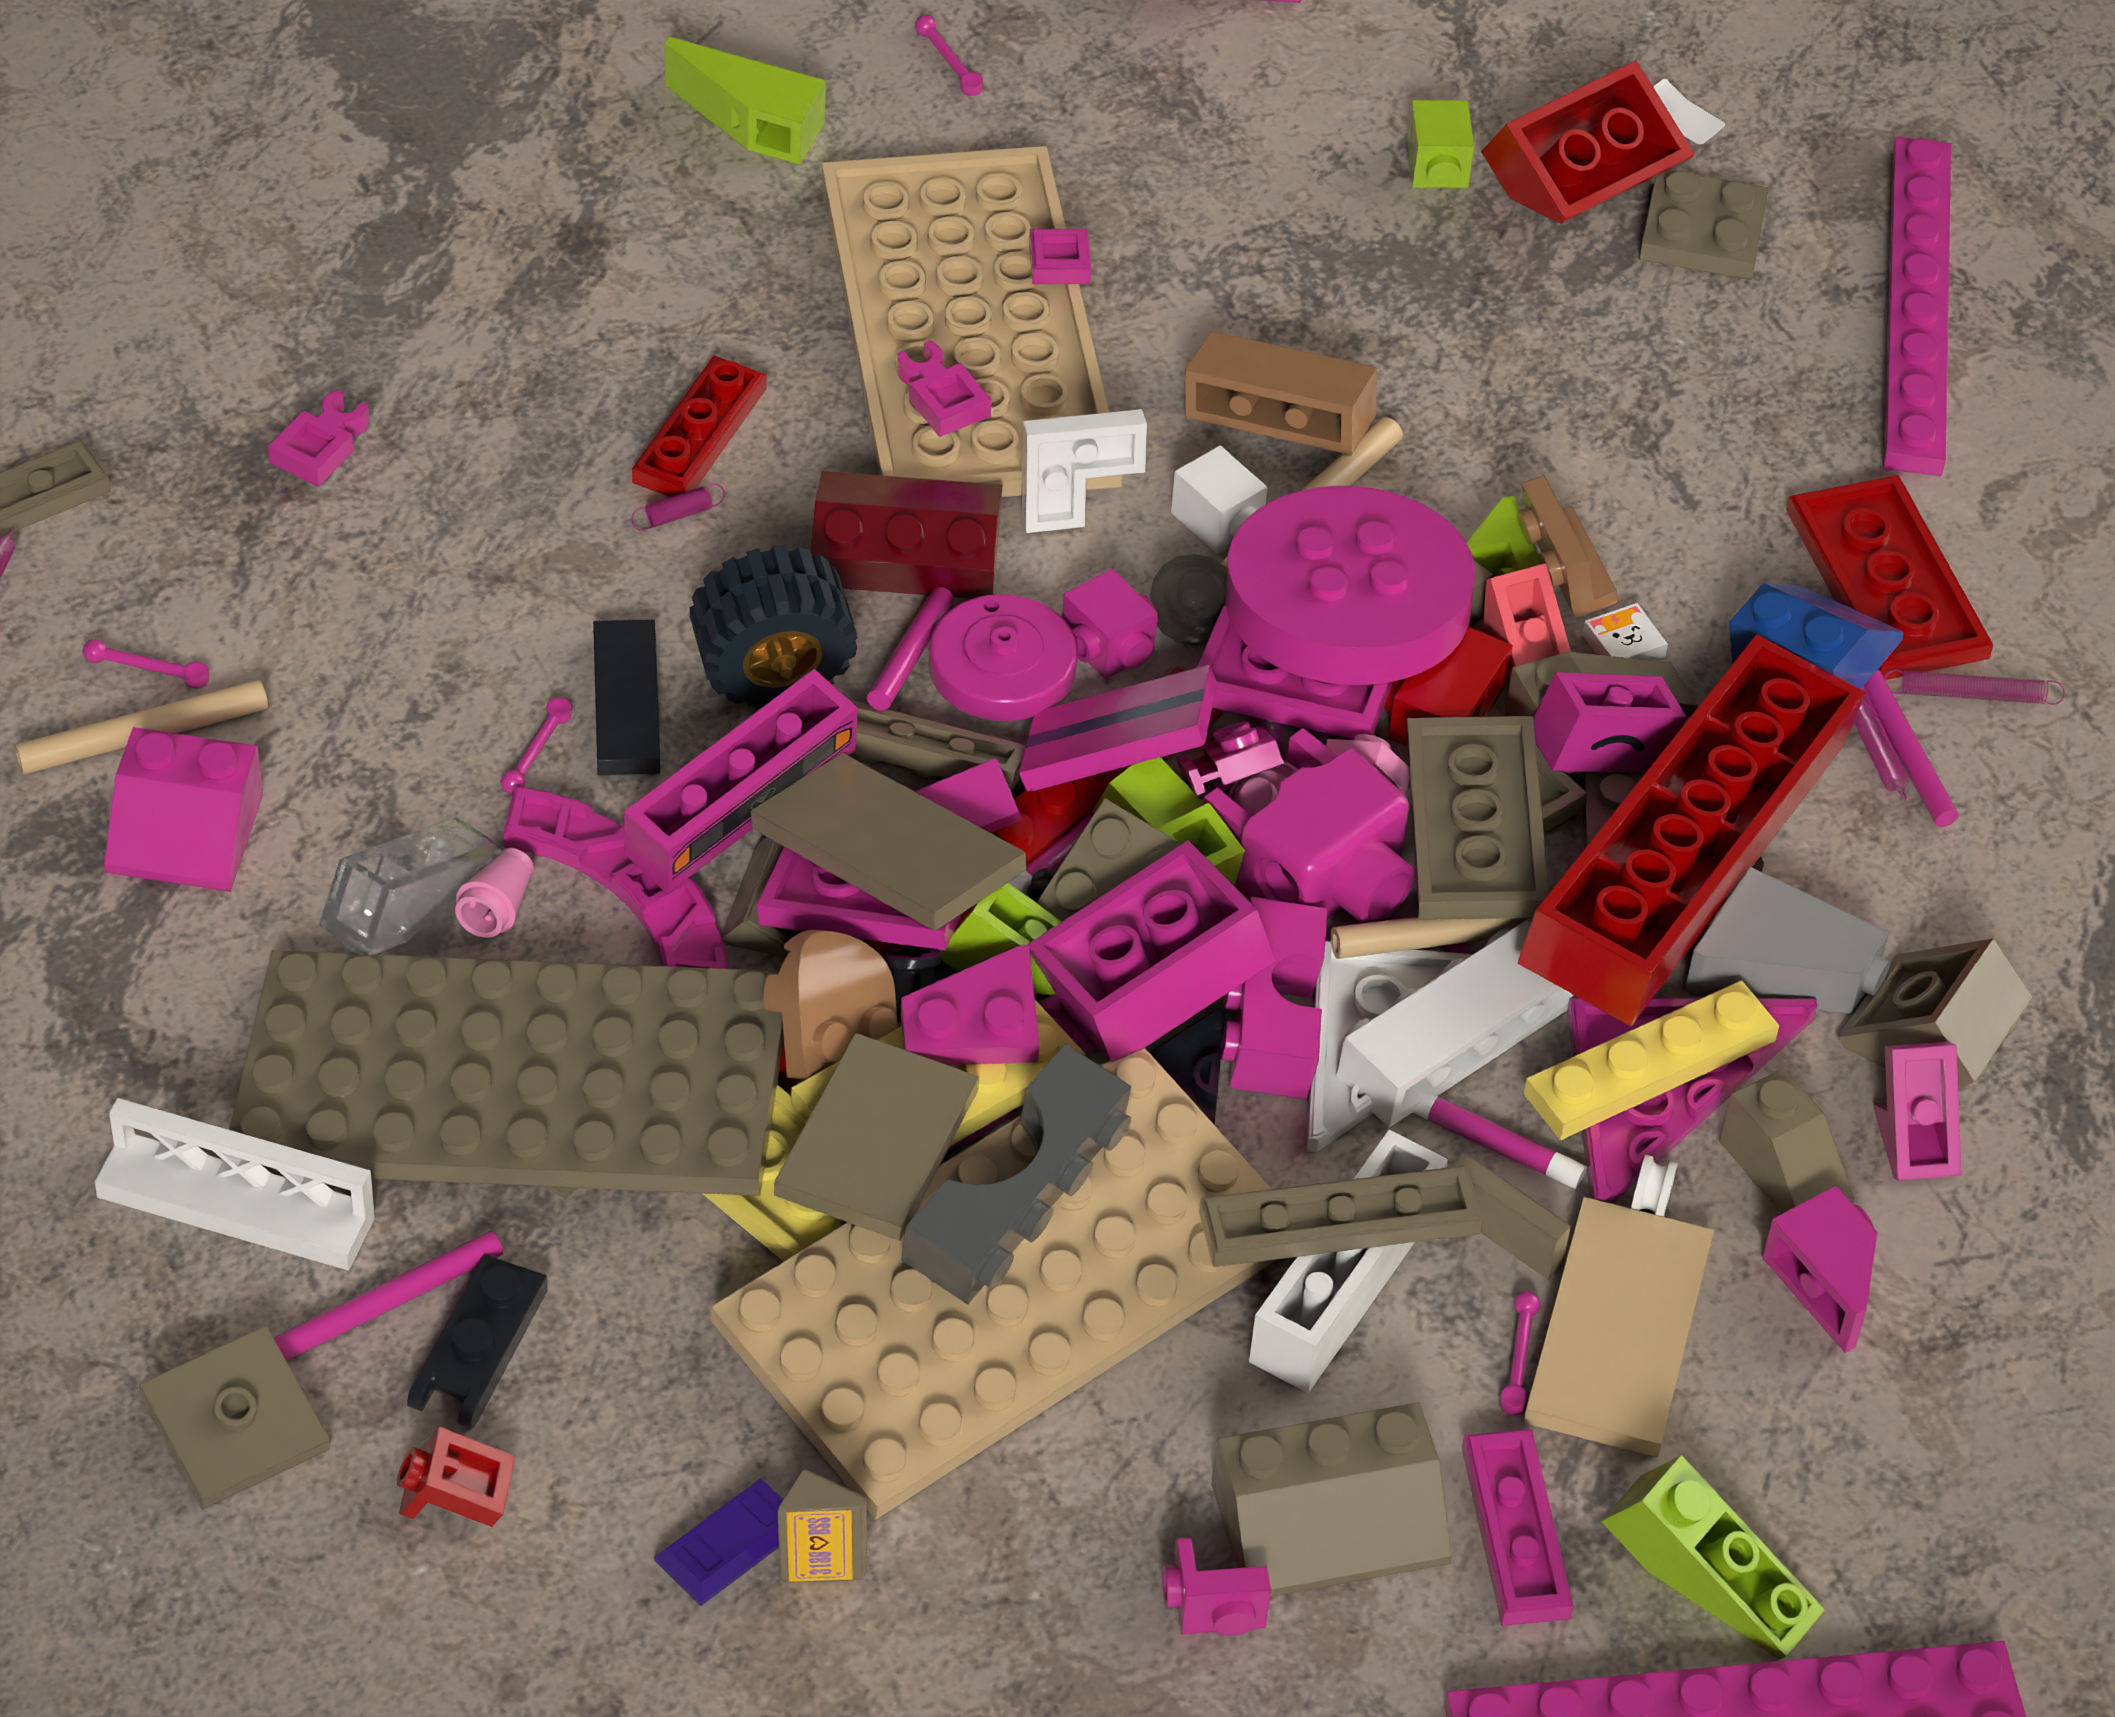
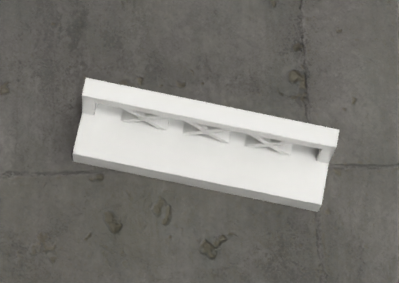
M117 1098L109 1113L114 1147L95 1180L97 1198L344 1270H350L375 1219L371 1170ZM134 1128L151 1133L159 1141L136 1135ZM199 1147L212 1150L220 1158L207 1155ZM262 1165L277 1169L285 1177L270 1173ZM326 1184L351 1190V1196L334 1192Z

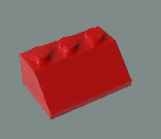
M1637 60L1505 124L1481 151L1511 200L1560 224L1690 160L1695 155Z

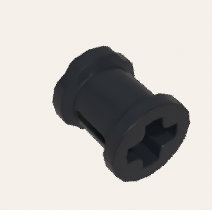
M898 946L883 951V959L891 970L894 980L898 1022H901V998L935 983L934 967L941 963L940 950L915 946Z

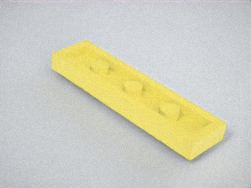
M1741 980L1526 1079L1524 1095L1559 1140H1563L1775 1042L1779 1024Z

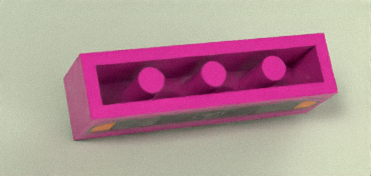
M813 669L624 811V854L668 894L752 830V809L839 754L844 753L848 756L852 754L856 747L858 707L819 672Z

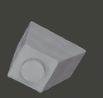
M1750 867L1694 949L1685 991L1695 996L1706 997L1742 980L1756 998H1816L1817 1010L1852 1014L1865 992L1874 996L1887 976L1891 962L1882 957L1889 932Z

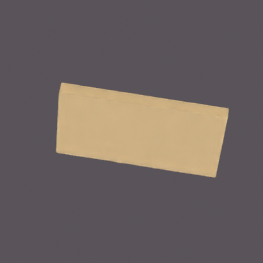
M1583 1197L1523 1423L1658 1458L1714 1233L1713 1229Z

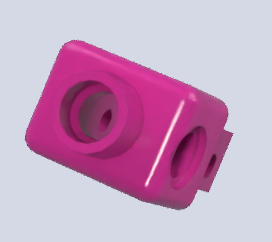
M1303 728L1290 737L1287 762L1299 770L1281 782L1280 792L1277 797L1255 815L1251 816L1219 788L1204 796L1203 805L1211 804L1245 850L1237 876L1236 889L1249 899L1252 896L1327 908V920L1342 909H1345L1361 923L1385 921L1406 899L1416 877L1415 868L1401 858L1409 811L1408 799L1354 748H1350L1337 756Z

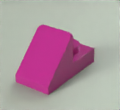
M1944 1041L1885 1046L1887 1102L1874 1104V1109L1894 1179L1909 1180L1962 1175L1956 1044Z

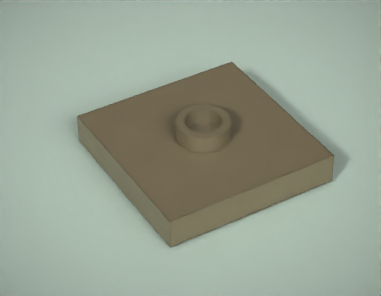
M263 1326L139 1384V1394L202 1510L324 1453L330 1448V1439L267 1326Z

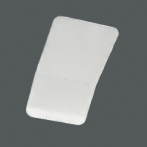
M1662 79L1653 86L1683 136L1696 144H1704L1725 127L1723 121L1688 101L1667 79Z

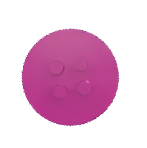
M1325 486L1311 488L1282 496L1267 503L1250 515L1239 527L1232 539L1228 553L1225 604L1230 622L1244 643L1260 657L1280 669L1307 679L1332 684L1375 685L1406 679L1432 668L1450 655L1460 644L1470 623L1475 565L1472 553L1457 529L1440 514L1415 500L1389 491L1368 487Z

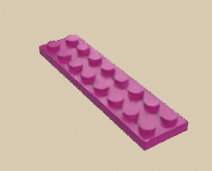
M2005 1641L1447 1691L1444 1704L1446 1717H2026Z

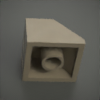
M1994 938L1896 954L1891 961L1887 976L1874 996L1868 994L1837 1038L1845 1048L1886 1068L1885 1046L1952 1042L1957 1046L1958 1087H1963L1974 1083L1985 1074L1988 1069L1989 1060L2002 1041L2015 1030L2017 1019L2032 999V996Z

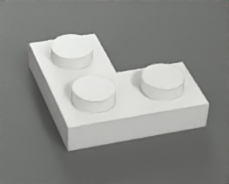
M1142 409L1023 421L1021 519L1026 533L1085 527L1086 478L1145 472L1147 422Z

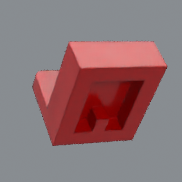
M439 1426L420 1449L411 1447L402 1461L397 1476V1486L404 1489L399 1514L414 1519L424 1506L430 1503L493 1527L504 1515L515 1456Z

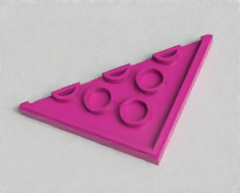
M1570 998L1567 1016L1572 1056L1581 1054L1702 998H1652L1632 1026L1625 1024L1580 998ZM1757 998L1779 1024L1775 1042L1582 1130L1590 1198L1611 1204L1620 1198L1638 1181L1645 1155L1653 1156L1654 1162L1657 1164L1724 1103L1732 1093L1736 1092L1814 1020L1818 1006L1817 999Z

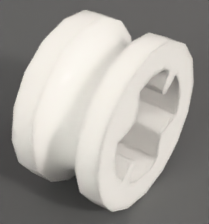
M1645 1155L1631 1209L1641 1211L1646 1208L1652 1210L1655 1215L1664 1217L1678 1163L1669 1161L1666 1166H1659L1654 1162L1653 1156Z

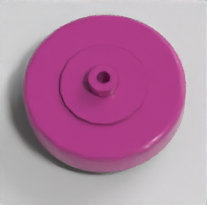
M993 594L969 599L946 612L935 625L930 637L929 672L936 689L953 706L979 718L996 721H1014L1031 718L1044 709L1055 707L1071 690L1076 677L1078 646L1071 627L1056 611L1030 598L1009 594Z

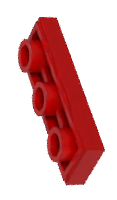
M714 355L633 466L632 483L669 497L696 489L765 392L767 374Z

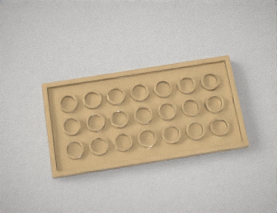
M1047 146L822 162L821 180L878 475L1003 485L1002 497L1022 496L1023 421L1109 413L1080 285L1032 284L1029 251L1030 229H1066ZM927 341L936 343L943 352V366L948 368L962 363L991 398V417L939 437L909 401V385L902 382L897 374L898 353L904 351L912 361L922 363L924 362V343ZM1123 475L1086 478V490L1122 487Z
M1145 1048L1112 1063L1108 1061L1101 1066L1131 1086L1126 1114L1131 1117V1123L1121 1141L1111 1151L1102 1147L1091 1160L1093 1162L1091 1172L1081 1188L1073 1196H1069L1066 1193L1060 1196L1052 1206L1054 1209L1053 1215L1041 1235L1034 1242L1024 1239L1012 1253L1014 1254L1013 1262L1001 1282L993 1289L984 1285L968 1305L901 1261L905 1233L901 1240L898 1241L847 1222L711 1306L710 1321L848 1488L865 1496L867 1511L875 1520L1276 1261L1268 1260L1219 1267L1212 1266L1199 1213L1201 1198L1269 1190L1272 1188ZM1021 1116L941 1164L913 1217L946 1179L967 1184H990L1011 1178L1024 1170L1036 1157V1151L1030 1137L1020 1124Z

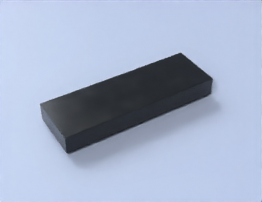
M655 619L593 621L597 775L660 774Z

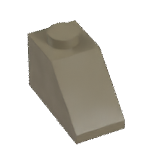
M1784 1068L1731 1094L1719 1142L1782 1214L1834 1186H1837L1853 1204L1854 1196L1824 1112Z

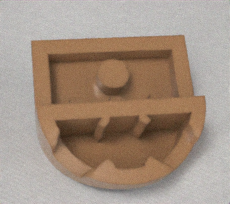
M1545 475L1523 482L1522 490L1525 508L1517 511L1519 524L1529 545L1537 543L1541 551L1539 554L1540 563L1547 564L1553 588L1556 586L1560 587L1576 618H1581L1615 605L1618 599L1617 589L1573 506L1561 508Z
M819 929L801 932L785 943L784 948L790 951V953L784 960L779 973L770 974L766 978L763 993V1010L782 1013L787 1077L806 1080L841 1060L855 1033L878 1040L898 1028L893 976L885 960L872 947L850 935Z

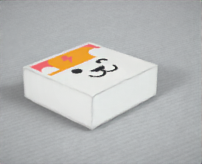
M1638 603L1585 620L1582 636L1596 655L1654 661L1664 659L1666 656L1668 643Z

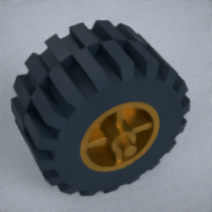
M772 546L770 551L760 552L759 548L747 551V556L740 559L732 557L723 562V569L711 571L703 579L705 586L696 588L692 596L694 605L689 607V615L707 680H710L712 688L718 694L725 693L727 700L739 704L747 701L749 707L762 708L813 669L833 685L835 683L833 677L844 675L850 667L848 659L856 655L857 644L855 640L858 637L839 574L835 567L830 568L829 561L823 556L817 555L812 557L810 550L798 547L793 551H787L786 546Z

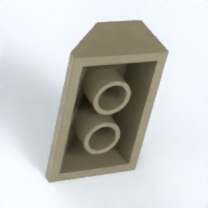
M1420 1402L1217 1438L1211 1485L1237 1568L1267 1566L1271 1586L1270 1597L1451 1563L1452 1554L1440 1461Z

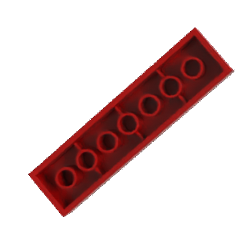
M1756 634L1536 909L1517 964L1625 1024L1632 1026L1736 889L1749 868L1755 864L1843 748L1866 692Z

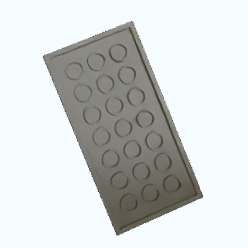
M272 950L229 1130L371 1170V1179L760 1196L784 1044L782 1013L763 1010V993L767 976L778 974L779 971ZM262 1165L270 1173L282 1175L277 1169Z

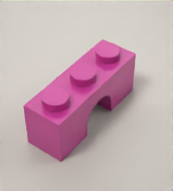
M1251 896L1249 902L1258 910L1276 962L1224 995V1009L1234 1010V1021H1226L1221 1041L1220 1060L1231 1061L1229 1088L1307 1100L1319 1062L1322 1009L1294 1004L1281 995L1313 997L1325 958L1327 908Z

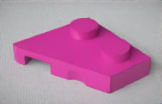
M1029 945L1017 946L902 997L901 1024L904 1050L946 1065L1038 1062L1040 1045Z

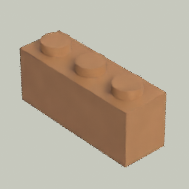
M1210 331L1185 369V418L1352 455L1376 416L1377 367Z

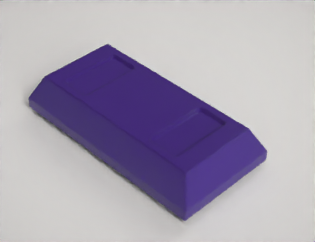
M760 1478L656 1555L654 1561L702 1606L779 1548L778 1509L784 1499Z

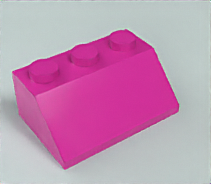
M1189 840L1027 944L1029 945L1030 955L1079 1031L1111 1063L1142 1050L1276 962L1258 910Z

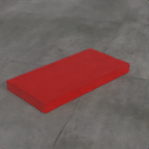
M1899 475L1789 496L1786 511L1833 599L1903 631V640L1879 667L1884 678L1892 670H1900L1903 673L1905 670L1906 673L1907 671L1909 673L1910 671L1912 673L1914 671H1921L1923 673L1990 659L1994 644ZM1898 671L1891 672L1887 675L1886 680L1903 677V674Z

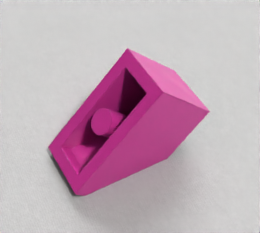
M1834 1186L1773 1218L1762 1258L1846 1353L1856 1348L1867 1310L1878 1232L1874 1229L1873 1223L1865 1210L1858 1205H1853L1841 1190Z

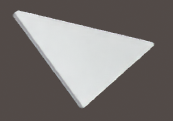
M1325 940V958L1314 992V1008L1322 1009L1319 1062L1309 1090L1306 1152L1317 1153L1373 1114L1371 1111L1373 1103L1371 1098L1367 1094L1360 1098V1088L1356 1084L1351 1090L1336 1076L1342 1052L1341 1041L1347 1031L1358 1021L1365 1018L1371 1021L1390 1009L1395 1000L1410 988H1417L1419 990L1438 978L1441 971L1454 959L1459 957L1467 959L1473 954L1413 949L1336 959L1333 954L1331 941Z

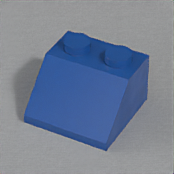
M1763 583L1729 621L1732 664L1757 634L1859 689L1865 685L1903 640V631L1801 585Z

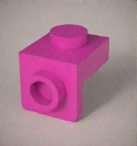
M1191 1538L1176 1539L1173 1564L1162 1566V1589L1166 1608L1177 1607L1181 1635L1217 1632L1222 1635L1235 1636L1244 1634L1251 1629L1266 1628L1271 1595L1267 1566L1196 1571Z

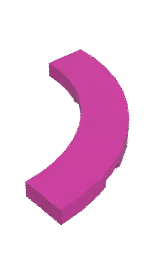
M514 787L503 833L504 848H515L523 852L553 859L579 870L612 891L630 908L642 923L653 942L661 966L729 969L726 947L724 948L722 937L715 923L713 909L691 876L667 894L624 854V824L621 826L604 816L594 813L591 805L579 800L547 791Z

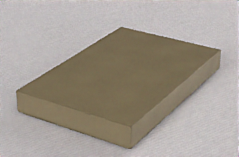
M855 1033L774 1181V1196L900 1241L905 1233L906 1225L910 1222L978 1092L979 1076Z

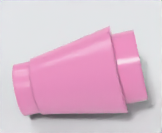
M515 848L504 849L489 864L459 888L456 895L455 913L459 923L468 932L478 937L491 938L499 933L506 932L513 926L530 877L534 872V865L530 857Z

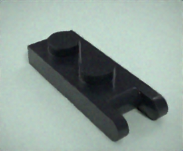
M484 1254L413 1383L408 1395L407 1406L423 1411L434 1390L464 1400L459 1412L458 1424L473 1429L548 1291L547 1275Z

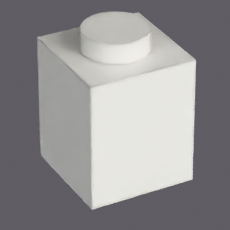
M1220 445L1175 471L1171 513L1218 555L1230 548L1232 539L1243 522L1256 510L1266 505L1267 486Z

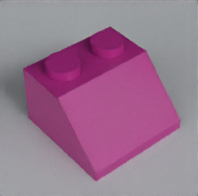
M133 727L115 775L104 861L105 873L231 892L263 797L258 746Z

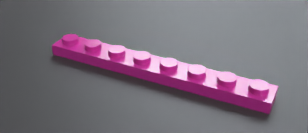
M1895 137L1892 151L1883 469L1942 476L1946 461L1951 143L1929 139Z

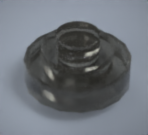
M1198 554L1177 556L1165 563L1153 578L1149 599L1158 612L1157 627L1160 631L1176 642L1189 645L1208 643L1223 605L1226 606L1227 567L1212 557Z

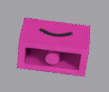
M1555 672L1533 718L1535 742L1552 771L1567 773L1576 771L1646 773L1680 731L1687 716L1662 676Z

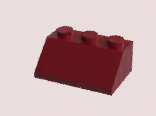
M822 471L815 500L811 556L821 555L829 561L830 568L835 567L843 589L930 595L934 588L944 587L955 598L972 599L993 595L1003 485Z

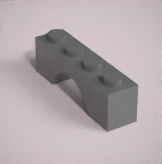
M1065 1043L1026 1088L1020 1124L1035 1147L1036 1157L1015 1176L996 1183L967 1184L946 1179L906 1225L901 1261L967 1305L984 1285L990 1289L995 1288L1011 1267L1014 1259V1254L1012 1253L1024 1239L1034 1242L1044 1231L1053 1215L1054 1209L1052 1206L1063 1193L1073 1196L1089 1176L1093 1166L1091 1160L1102 1147L1111 1151L1121 1141L1131 1123V1117L1126 1114L1131 1086Z

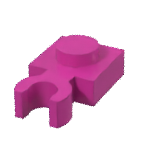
M932 341L924 343V362L922 363L912 361L904 351L898 353L897 374L902 382L909 385V401L939 437L991 417V398L962 363L945 368L943 366V352L936 343Z
M339 390L329 393L324 398L322 403L323 412L318 417L303 410L268 446L270 464L319 487L354 451L353 437L363 433L369 425L368 404L362 402L354 411L342 413L344 410L343 392Z

